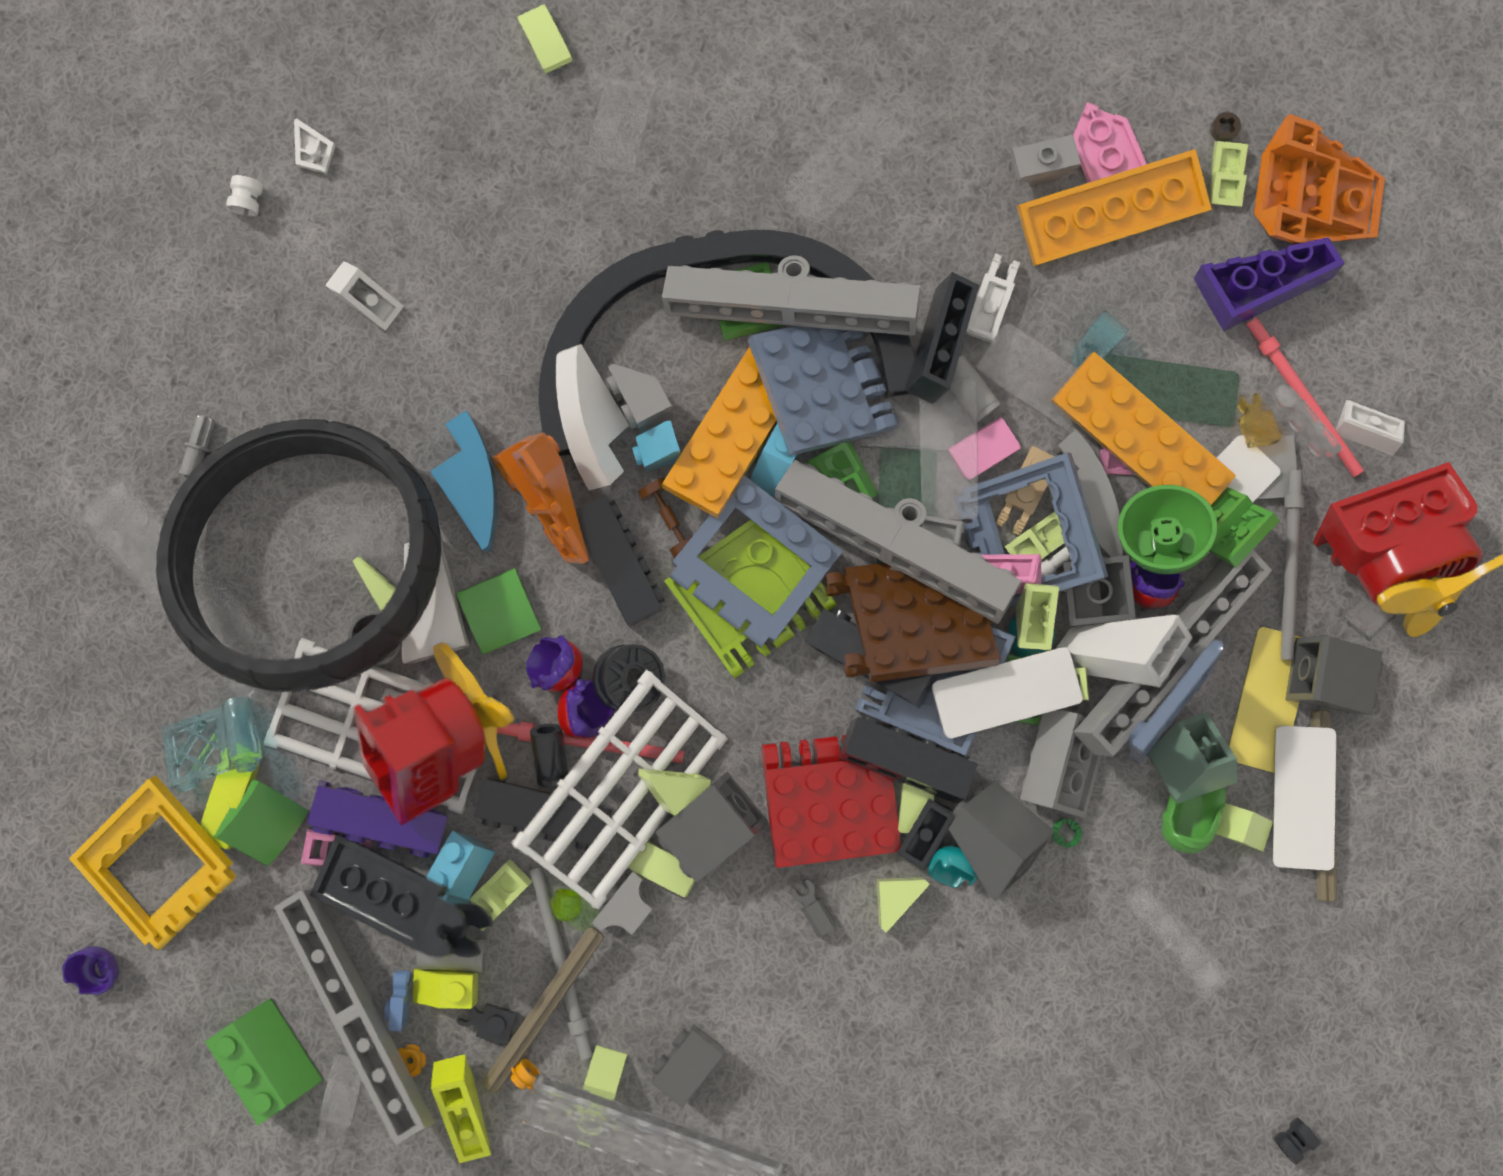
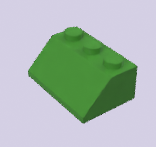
M272 998L266 1000L204 1041L257 1125L269 1119L323 1080Z

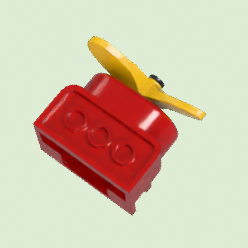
M1450 462L1331 503L1313 540L1316 547L1329 543L1333 550L1330 557L1334 566H1343L1347 572L1357 575L1358 580L1373 604L1381 607L1386 613L1406 614L1403 620V628L1411 637H1417L1429 632L1444 616L1457 610L1458 605L1455 601L1469 585L1503 565L1502 554L1474 569L1480 563L1483 552L1467 527L1476 515L1478 506Z
M444 642L433 646V653L445 677L444 679L417 693L410 690L395 699L388 695L383 698L382 706L367 713L360 704L354 707L362 764L401 826L450 799L459 789V778L483 765L485 761V744L492 756L500 781L508 778L496 737L497 727L504 728L514 722V717L496 695L488 698L484 694L473 674L465 667L457 654Z

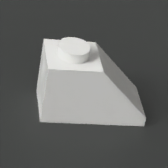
M343 261L325 285L345 303L385 331L404 307L359 268Z

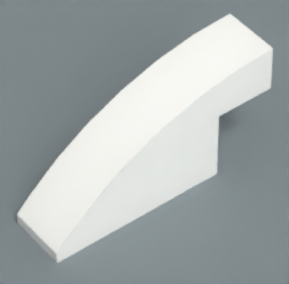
M579 344L557 354L556 390L562 427L570 453L588 490H593L610 485L624 472L608 444L622 433L629 424L583 346Z

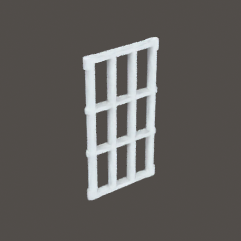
M301 638L294 659L305 657V655H315L328 649L316 646V642ZM372 667L360 674L361 678L355 693L334 685L312 690V692L350 704L345 723L289 704L292 692H282L270 728L267 731L264 745L277 750L282 748L330 765V768L333 770L339 768L372 780L362 763L342 756L349 738L359 742L357 727L353 726L355 722L354 707L360 704L364 710L371 711L383 705L380 701L364 696L370 678L406 691L413 690L416 693L433 683L427 682L425 684L379 667ZM283 716L340 735L334 753L278 734ZM478 768L461 777L466 780L460 797L453 795L450 799L441 803V805L447 806L448 810L462 815L466 809L465 806Z
M648 670L638 679L637 682L639 684L607 725L599 729L598 733L600 734L564 780L560 779L557 783V789L523 832L520 831L511 842L515 849H519L524 854L530 856L591 904L592 908L598 910L606 901V895L638 853L644 851L647 841L669 814L659 804L635 837L621 827L649 791L642 780L639 781L612 818L598 808L601 802L633 761L642 769L664 771L699 725L711 737L684 773L699 774L717 749L720 750L728 740L725 734L715 729ZM654 686L666 698L627 747L615 737V734ZM677 706L689 718L652 766H650L638 755ZM610 742L623 754L590 797L586 799L573 788ZM570 794L583 806L545 855L541 857L528 846ZM595 814L606 823V826L566 876L553 865L591 815ZM619 833L630 844L595 890L589 894L578 885V882L614 835Z

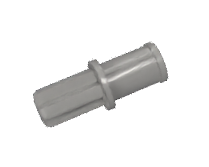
M203 415L196 417L189 443L185 442L184 444L187 448L178 472L179 474L189 476L199 464H202L206 452L210 453V449H207L215 425L214 419Z

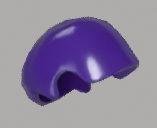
M91 945L67 957L62 966L63 980L66 984L72 983L76 985L79 994L101 995L114 986L119 975V967L115 956L109 950ZM96 963L101 976H99L95 971Z

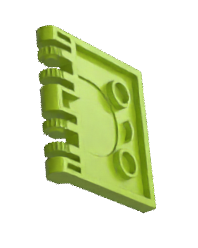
M751 519L698 556L700 560L772 615L787 599L806 574V571L810 569L806 561ZM670 577L664 580L734 679L744 673V670L730 652L732 649L735 648L748 668L755 665L751 655L741 645L742 642L748 639L743 633L750 624L745 621L737 630L718 615L724 606L721 602L711 610L692 595L699 586L697 583L694 582L686 590ZM820 581L811 593L823 609L830 611L837 604L832 596H827L825 587ZM808 596L804 605L807 607L809 614L817 620L821 613ZM795 613L791 620L801 632L806 628L805 622L800 615ZM786 625L772 643L777 649L795 635L789 626ZM765 643L762 647L756 644L758 651L765 657L771 653Z

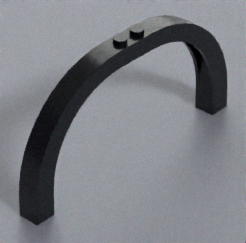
M722 230L708 232L705 237L681 236L675 239V242L649 247L631 254L595 276L571 301L555 326L542 361L539 380V411L542 433L544 432L546 436L550 435L556 441L560 449L559 456L571 454L558 408L556 390L557 354L579 344L583 346L595 324L608 309L631 291L644 284L665 278L668 266L680 267L687 265L692 268L710 269L744 263L768 262L779 265L784 258L796 255L807 260L810 274L815 277L832 279L842 277L858 281L875 279L856 262L831 246L812 238L775 230H744L724 233ZM870 332L880 362L883 382L887 391L886 398L910 394L905 392L915 357L909 335Z

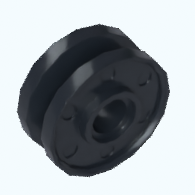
M622 644L611 647L599 656L594 666L592 682L595 694L604 705L612 710H618L639 684L637 681L646 670L652 672L662 684H665L663 663L657 654L646 646ZM628 671L632 674V682L629 686L625 680ZM653 686L633 712L650 708L658 701L662 693Z

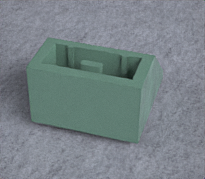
M1207 712L1177 722L1148 753L1151 762L1176 804L1237 783V758Z

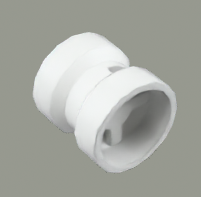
M232 176L230 182L232 194L227 198L226 209L244 215V210L248 209V216H257L259 204L256 200L262 194L263 183L246 176Z

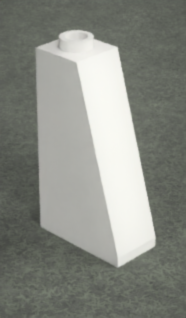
M442 542L439 574L436 578V586L429 604L411 633L402 641V659L404 664L410 665L434 658L433 646L440 642L447 644L454 652L471 647ZM409 543L404 544V568L408 556Z
M1167 615L1071 627L1056 649L1061 647L1069 649L1074 668L1086 667L1087 675L1160 687L1191 641L1192 636L1179 615Z

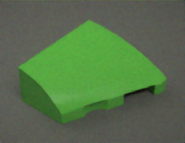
M851 441L838 444L805 462L814 466L819 473L829 478L839 479L847 488L857 493H865L872 499L879 494Z

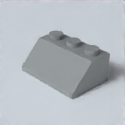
M1060 709L1043 713L1038 724L1039 730L1036 742L1030 753L1027 775L1022 782L1021 800L1082 818L1086 817L1102 756L1094 755L1073 733L1086 718L1085 716Z

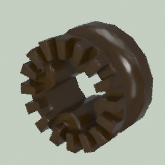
M1222 112L1217 115L1210 126L1211 136L1216 141L1230 142L1239 133L1241 122L1234 113ZM1230 123L1229 131L1221 132L1222 124Z

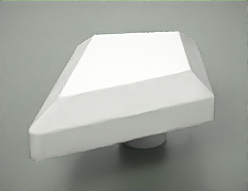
M295 119V164L298 167L327 174L336 145L308 125Z

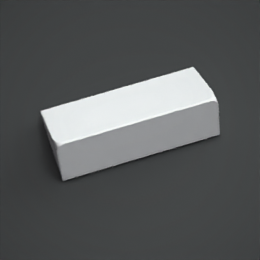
M1346 400L1336 427V431L1341 437L1392 456L1404 442L1405 421Z

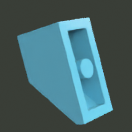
M671 420L665 421L636 436L638 446L632 447L637 466L644 464L646 472L675 464L681 455Z
M778 423L766 443L750 478L752 482L774 498L776 486L799 455L789 456Z

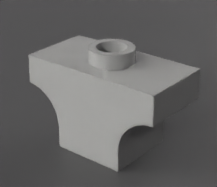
M1073 135L1016 147L1011 151L1018 182L1028 181L1029 186L1059 180L1063 174L1078 169L1081 165Z
M633 870L620 888L614 885L606 895L607 899L605 902L607 904L591 924L600 931L608 926H620L633 935L654 907L642 895L641 882L644 877Z

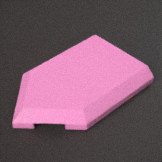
M1089 102L1086 103L1073 134L1081 162L1080 167L1087 183L1146 165L1147 162L1128 119L1118 114L1112 115L1100 110L1098 106Z

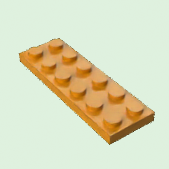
M1196 149L1017 205L1033 266L1212 210Z
M750 346L662 483V488L717 519L777 424Z
M1092 352L1051 400L1055 406L1149 487L1158 485L1182 486L1200 494L1211 506L1236 477L1230 469L1096 352Z

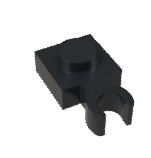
M487 1003L484 1012L479 1011L475 1006L472 1009H468L472 1014L470 1020L457 1019V1023L461 1026H478L476 1037L507 1046L518 1012Z

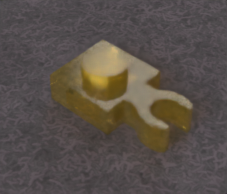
M1255 393L1252 397L1253 404H1249L1246 401L1245 395H1242L1238 400L1237 406L1244 415L1240 417L1238 423L1247 447L1277 444L1282 437L1272 411H1262V398L1258 393Z

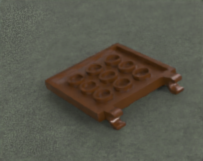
M879 563L846 567L845 575L839 572L826 574L827 583H825V590L827 596L849 593L864 654L863 656L859 653H849L844 656L846 664H843L845 677L868 674L870 682L999 665L1000 656L988 618L901 571L890 570V565Z

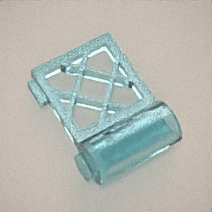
M237 697L228 699L220 705V708L162 727L169 785L171 788L177 789V792L182 793L197 788L198 781L233 769H237V772L240 773L254 771L257 769V765L263 761L254 702L251 698ZM216 720L217 728L210 739L200 734L207 722ZM186 730L190 732V735L182 748L179 749L175 746L174 733ZM197 738H200L207 742L198 759L189 755L188 752ZM215 747L220 750L222 763L210 767L204 763ZM185 757L193 761L194 765L188 775L179 777L178 768Z

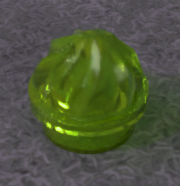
M557 889L555 896L550 900L553 916L563 922L575 919L582 909L581 895L574 890Z

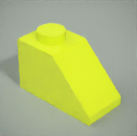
M414 969L412 1002L436 1008L472 1009L478 1003L479 973Z

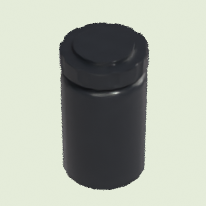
M558 724L536 726L530 730L535 772L537 774V784L543 787L558 786L557 783L560 779L564 780L568 775L563 731Z

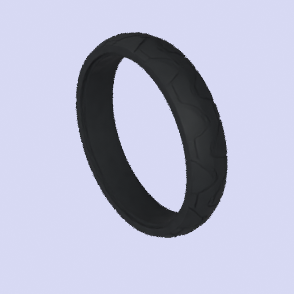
M299 419L265 425L263 428L250 430L215 450L203 460L201 465L199 464L181 485L167 511L159 536L156 554L158 591L167 618L181 641L194 656L218 674L230 680L234 679L236 680L235 682L276 692H302V690L312 691L330 687L366 672L373 665L385 659L405 640L421 619L435 589L436 578L440 569L441 532L437 512L425 482L413 465L396 449H392L391 445L374 434L353 425L338 421L328 422V420ZM332 454L344 456L363 462L381 472L397 486L403 498L409 522V549L405 568L398 586L382 611L365 628L347 641L332 649L302 658L287 660L257 658L236 652L220 643L207 626L199 610L194 591L193 565L201 533L221 500L237 484L257 470L274 462L299 455Z

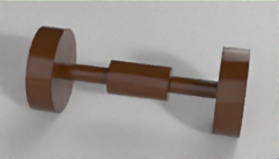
M665 477L641 488L638 494L642 501L655 497L661 508L659 511L669 531L673 530L679 541L678 544L669 550L675 559L692 537L684 539L678 528L680 526L678 519L670 505L666 506L660 493L665 491L662 488V483L665 480Z

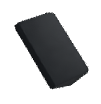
M929 798L896 854L920 869L925 870L955 819L952 815L954 810Z

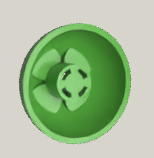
M1158 485L1137 493L1123 507L1118 519L1119 540L1125 553L1141 568L1157 574H1177L1195 567L1208 555L1217 534V519L1210 504L1195 491L1177 485Z

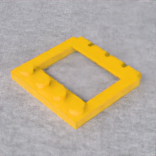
M156 775L149 778L69 858L145 946L151 943L158 950H161L177 935V932H180L197 916V913H200L217 897V893H221L236 878L235 873L230 868L234 863ZM162 815L201 859L204 865L154 914L149 916L108 868Z

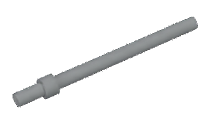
M1289 470L1288 495H1285L1284 508L1287 509L1280 659L1294 660L1301 509H1304L1305 496L1301 495L1302 470Z
M538 867L529 871L556 971L558 972L567 958L543 869ZM573 983L564 996L570 1019L567 1024L570 1035L575 1037L580 1059L585 1060L593 1057L587 1035L589 1026L586 1017L582 1016Z

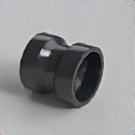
M1298 1117L1290 1122L1287 1131L1279 1132L1272 1138L1287 1158L1295 1165L1304 1159V1153L1308 1150H1315L1321 1145L1315 1134Z

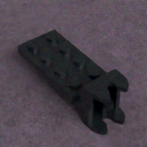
M336 834L310 892L312 897L432 957H448L451 954L466 958L478 956L481 950L477 942L469 938L467 931L470 926L478 929L493 926L491 915L482 906L468 899L446 894L447 886L358 842L348 840L344 835Z

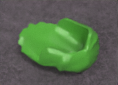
M1220 788L1178 804L1175 803L1170 794L1167 807L1161 815V834L1165 841L1176 851L1193 854L1205 850L1214 840L1216 831L1221 824L1222 811L1226 803V790Z

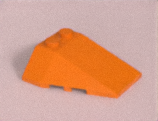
M1292 114L1287 115L1261 157L1254 215L1271 237L1293 244L1329 237L1331 242L1378 237L1385 178L1358 156L1353 158L1342 149L1344 145L1338 140L1331 141L1322 134L1323 128L1317 123ZM1374 180H1376L1370 232L1367 233Z
M543 432L527 436L492 456L490 459L513 492L518 489L527 503L525 508L530 515L536 514L545 528L543 532L567 563L584 564L589 560L563 462L558 455L560 449L556 441L550 435L546 436Z

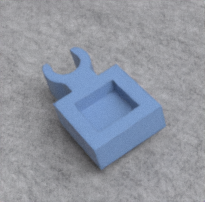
M397 970V972H394L393 996L390 997V1001H386L384 1009V1020L389 1021L388 1031H402L408 1025L410 971Z

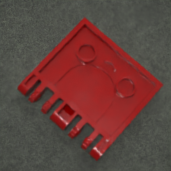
M842 735L841 745H843L846 735ZM836 736L813 739L815 764L812 765L809 742L807 739L800 740L798 751L801 766L791 767V748L788 742H780L779 745L781 768H779L776 743L762 744L761 754L775 868L898 852L901 847L898 830L899 824L893 779L846 760L839 761L840 750Z

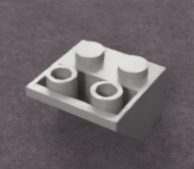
M616 364L608 366L611 376L606 379L616 401L623 400L625 405L621 406V409L631 430L637 427L640 434L674 418L672 405L657 377Z

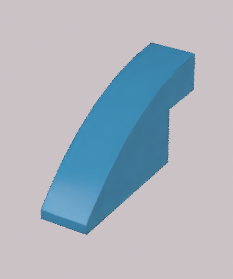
M464 411L445 424L462 451L430 472L481 549L488 553L493 549L498 520L496 477L482 434L470 414Z

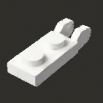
M996 253L989 271L985 274L966 331L967 335L993 344L1015 286L1013 281L1020 262L1013 260L1009 265L1006 280L998 278L995 274L1000 267L1002 256Z

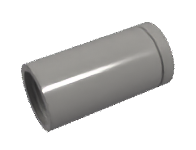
M964 355L960 356L950 390L976 424L986 418V415L988 417L1002 404Z
M473 939L477 942L481 953L471 958L460 957L455 954H451L448 957H432L417 950V968L484 973L487 956H484V952H487V940Z

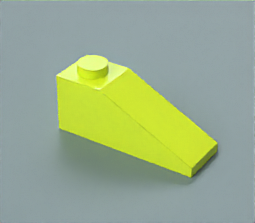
M466 1054L434 1062L431 1090L459 1163L490 1156L491 1150L475 1079Z

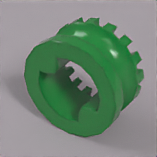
M1062 818L1053 824L1052 829L1055 832L1052 835V839L1058 845L1067 848L1073 847L1081 840L1082 829L1076 821ZM1068 823L1069 829L1075 831L1074 837L1068 842H1064V838L1058 835V829Z

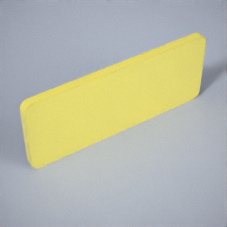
M1260 627L1256 632L1229 747L1236 756L1237 763L1274 773L1275 730L1279 726H1294L1299 703L1285 700L1292 660L1280 659L1282 632L1267 627Z

